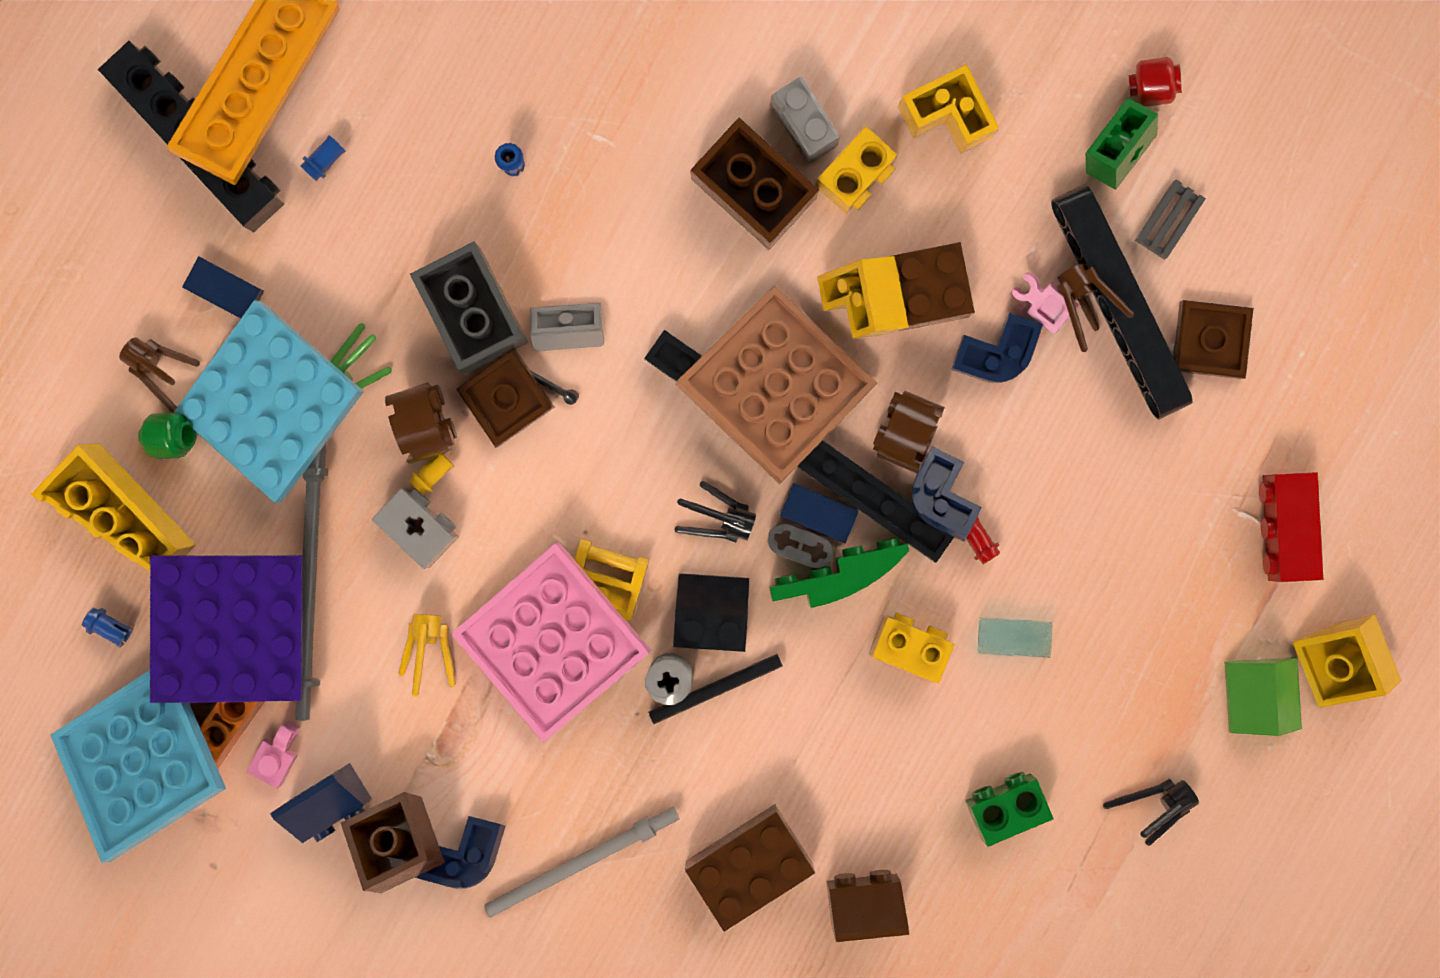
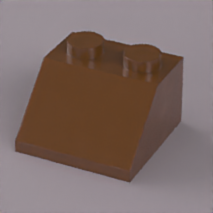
M875 870L870 872V876L856 878L855 874L844 873L835 875L834 880L827 881L830 919L836 942L910 935L901 881L897 873L891 874L890 870Z

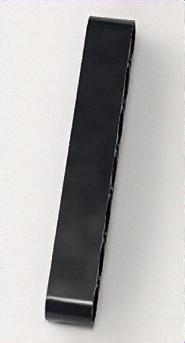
M1083 184L1052 199L1051 207L1078 264L1083 263L1086 270L1094 267L1099 278L1134 313L1132 318H1128L1094 283L1091 284L1093 288L1092 293L1151 413L1156 419L1160 420L1193 403L1191 392L1089 186Z

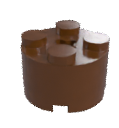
M427 382L385 397L386 406L393 405L395 414L388 416L398 447L402 455L410 453L406 460L408 464L452 450L457 434L451 418H444L442 405H445V400L439 385L431 386Z
M904 391L903 394L895 392L887 410L889 412L887 418H890V422L887 427L884 425L880 426L873 442V450L878 451L877 457L917 473L920 464L915 462V460L923 462L938 426L936 425L939 418L942 417L945 407L907 391Z

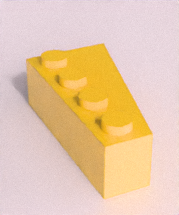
M100 443L77 445L30 494L40 502L45 501L56 508V512L65 518L73 519L87 528L86 531L94 537L102 538L115 546L114 549L149 572L150 556L187 555L196 546L189 536Z

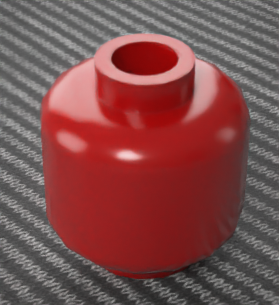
M1169 57L1139 61L1136 65V74L1128 75L1130 97L1137 96L1139 104L1144 107L1170 104L1175 100L1177 93H1182L1180 64L1174 65L1173 60Z

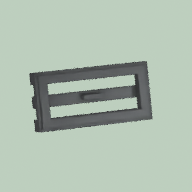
M1177 179L1172 182L1135 239L1136 242L1164 260L1169 257L1206 199L1202 195L1197 196L1194 194V190L1191 188L1183 187L1182 183ZM1175 193H1177L1181 197L1154 239L1150 241L1147 239L1148 235ZM1186 202H1191V206L1163 248L1159 247V244Z

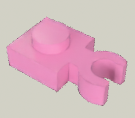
M1028 272L1022 278L1029 282L1031 286L1030 291L1026 293L1020 288L1015 287L1011 293L1020 301L1031 302L1033 305L1027 313L1043 324L1050 332L1056 334L1070 317L1064 297L1059 288L1053 283H1050L1045 290L1042 289L1037 276ZM1074 301L1075 308H1077L1079 304Z

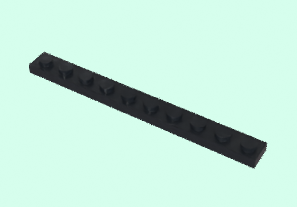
M664 330L644 360L677 382L702 355ZM823 440L797 466L934 563H937L954 538L925 522L916 512L912 502Z

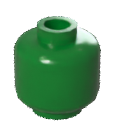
M154 413L143 421L138 432V439L144 451L150 457L155 459H178L185 457L195 445L196 431L193 429V424L187 421L186 416L181 413Z

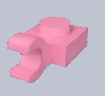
M287 721L285 726L281 725L273 741L267 738L263 740L247 773L277 789L281 787L298 754L290 751L289 748L300 728Z

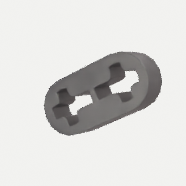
M787 524L776 525L768 534L767 541L770 549L782 557L817 569L825 567L832 559V546L823 537ZM784 529L790 531L789 538L799 542L798 547L794 548L786 545L783 550L777 548L778 542L773 540L776 533L782 534ZM817 542L822 543V550L827 552L824 559L818 558L816 563L810 561L811 554L801 550L803 544L815 547Z

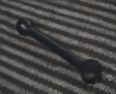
M531 371L538 383L563 396L565 403L573 405L577 402L579 398L577 391L573 389L567 391Z

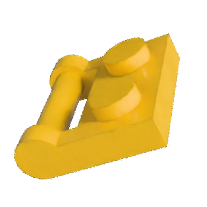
M581 539L575 561L624 619L631 621L650 559L639 556L638 559L592 546L591 541ZM589 559L633 572L632 581L627 582L584 569L586 561Z

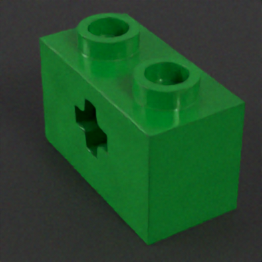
M1127 98L1085 153L1086 174L1116 190L1156 138L1158 114Z

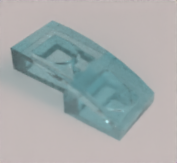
M980 617L977 653L1051 658L1053 622Z

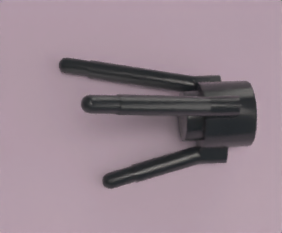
M705 481L700 482V487L734 508V510L728 508L725 514L682 498L677 500V504L682 507L723 521L721 528L727 531L676 526L674 529L676 533L721 538L735 543L738 538L748 540L756 519V514L748 511V505L737 502Z
M1169 778L1160 785L1103 803V808H1113L1163 792L1164 796L1160 800L1167 811L1140 833L1143 838L1149 836L1145 844L1150 846L1180 818L1190 813V809L1197 806L1199 800L1195 792L1184 780L1174 784Z

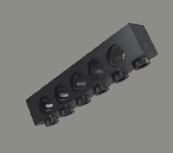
M128 41L97 70L168 145L195 98L192 97L188 101L181 93L185 88L171 72L168 71L165 75L157 67L161 61L148 47L144 45L139 49L131 41ZM152 77L151 85L147 89L141 90L142 82L146 78ZM176 102L174 113L165 116L166 107ZM180 158L239 223L253 233L284 205L277 196L281 190L266 175L260 178L253 171L256 163L252 159L237 184L233 185ZM248 179L249 187L247 191L238 195L236 191L237 185L240 181Z

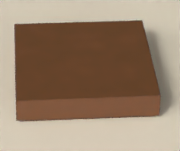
M1188 300L1180 301L1174 348V359L1182 373L1245 379L1254 308Z
M516 349L510 350L456 388L495 448L500 447L555 408Z

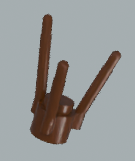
M1083 263L1057 277L1060 282L1058 288L1064 297L1076 339L1082 352H1086L1088 347L1074 301L1078 300L1092 329L1098 331L1100 327L1085 298L1086 295L1093 291L1092 283L1128 318L1133 317V311L1099 278L1094 267L1086 270Z
M137 337L130 339L122 348L119 359L130 366L128 371L138 377L170 412H174L177 406L146 375L152 372L169 385L175 384V380L157 367L159 356L156 354L159 353L195 367L199 366L200 362L187 355L163 347L152 339L146 343Z

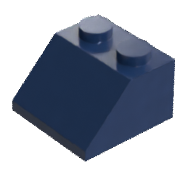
M349 763L272 811L270 815L274 821L301 843L306 842L314 837L316 842H319L336 831L333 824L343 818L346 821L364 812L363 806L372 798Z

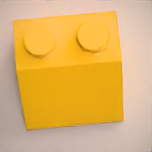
M1375 614L1342 621L1293 641L1319 708L1386 696L1402 681Z

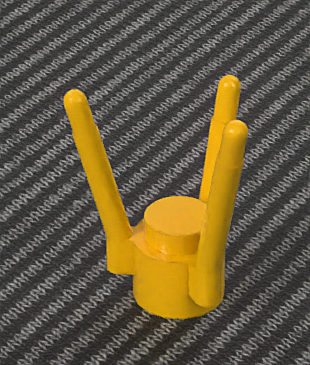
M413 614V623H409L408 637L398 674L400 676L405 675L414 642L417 643L412 687L413 697L419 695L425 644H436L437 637L440 638L448 684L451 688L456 685L447 637L448 625L441 624V615Z

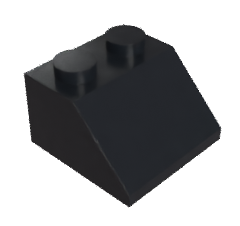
M679 573L673 647L745 652L749 578Z

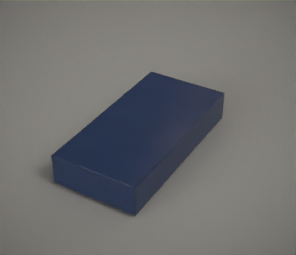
M199 256L182 288L240 319L253 301H259L264 293V290Z
M793 483L780 516L846 543L859 510Z

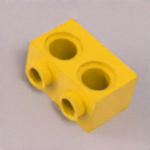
M865 126L817 178L815 186L845 214L852 207L858 211L872 196L868 190L876 181L882 185L896 170L892 164L897 154ZM865 153H874L879 158L880 164L876 167H868L862 162L861 156ZM844 178L850 179L854 182L856 190L850 194L843 193L838 189L837 182Z

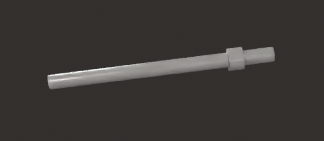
M673 806L650 819L647 816L634 823L635 827L486 903L485 910L489 917H493L639 840L645 842L655 837L656 831L680 820L675 807Z

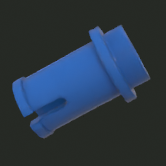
M328 135L327 139L308 158L306 156L302 158L304 162L300 167L315 181L320 177L324 179L326 177L324 173L346 150Z
M504 143L496 150L495 162L501 170L510 176H518L517 170L519 169L523 172L525 167L523 153L516 144ZM509 156L510 159L514 158V160L512 162L507 163L508 160L506 159V157Z
M92 608L82 622V626L86 628V633H96L120 648L124 645V642H127L133 630L132 627L106 615V610L103 608L99 610Z

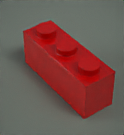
M1318 472L1262 475L1263 482L1259 485V499L1264 504L1265 518H1262L1260 527L1262 537L1266 539V553L1263 555L1262 564L1264 573L1268 575V581L1298 582L1324 580Z

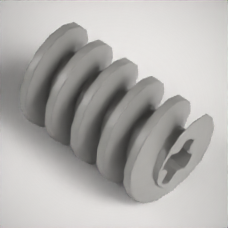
M667 653L660 655L651 663L645 678V688L656 702L664 705L679 703L689 694L693 680L692 669L689 663L679 655ZM665 672H670L671 677H677L674 685H669L667 680L662 681Z

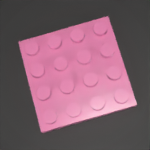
M559 541L553 544L451 633L543 743L652 651Z

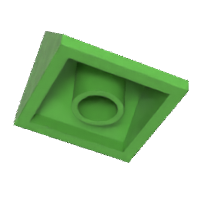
M1297 658L1224 662L1230 733L1281 736L1302 729Z

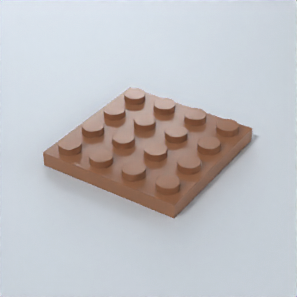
M775 285L676 382V386L778 484H781L877 385V382Z

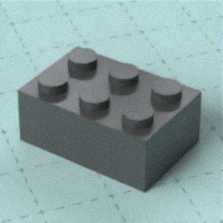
M475 241L410 273L460 372L468 374L503 356L510 350L529 343L486 257Z

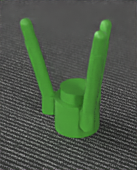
M363 323L356 327L330 361L351 380H353V377L347 369L376 340V336L371 334L341 365L339 364L365 329ZM386 367L355 384L362 389L390 374L392 369Z

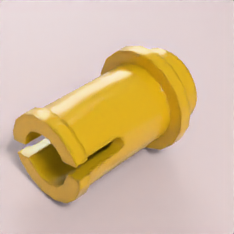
M442 453L433 456L418 472L413 471L411 473L413 476L408 481L424 496L428 491L432 493L434 491L432 487L455 466Z

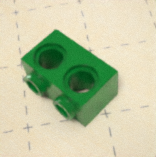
M1024 772L1010 775L1005 778V784L992 789V786L979 788L972 792V798L965 800L981 840L987 847L1054 819L1039 782L1031 773L1025 775ZM1025 791L1031 792L1032 800L1030 804L1022 808L1017 807L1016 799L1018 795ZM992 805L999 806V815L995 820H983V812L987 807Z

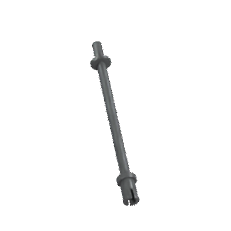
M326 444L302 474L303 479L306 481L303 539V699L296 701L295 720L300 721L310 720L311 687L320 685L319 679L312 678L320 484L324 480V476H328V469L325 468Z

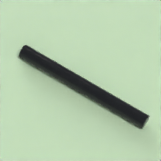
M775 654L689 693L679 703L662 705L648 711L653 724L659 723L783 667L778 654Z

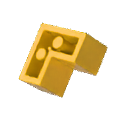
M967 64L903 95L897 107L913 138L945 123L960 154L992 139L999 129Z
M895 256L860 259L817 276L823 310L847 309L852 339L887 335L909 328Z

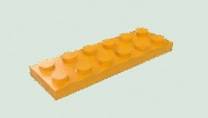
M255 0L168 143L167 148L169 152L236 185L340 10L339 3L334 0Z

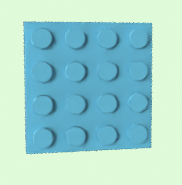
M254 300L174 412L185 415L187 421L193 424V429L274 503H279L285 499L364 391L262 301Z
M150 670L51 734L101 863L112 862L226 789L190 703H150Z

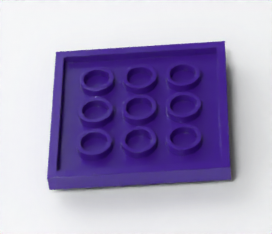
M303 555L150 556V703L301 701L303 699Z

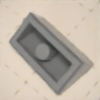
M601 303L530 308V336L533 349L535 351L603 346L604 335Z

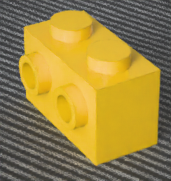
M895 612L893 618L884 615L869 655L939 684L955 646L954 643L946 640L949 633L932 626H928L927 631L913 626L915 623L914 619Z

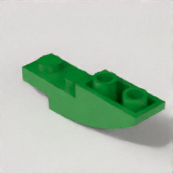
M894 538L876 542L878 549L864 551L863 545L842 549L843 556L835 558L837 572L832 573L831 567L811 570V577L797 580L796 574L775 578L776 584L769 586L771 599L774 602L807 595L809 607L815 608L846 598L868 587L896 566L909 552L908 544H899L898 539Z

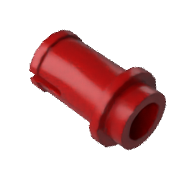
M977 517L966 540L976 554L974 559H979L982 564H985L1000 554L997 548L999 543L994 544Z

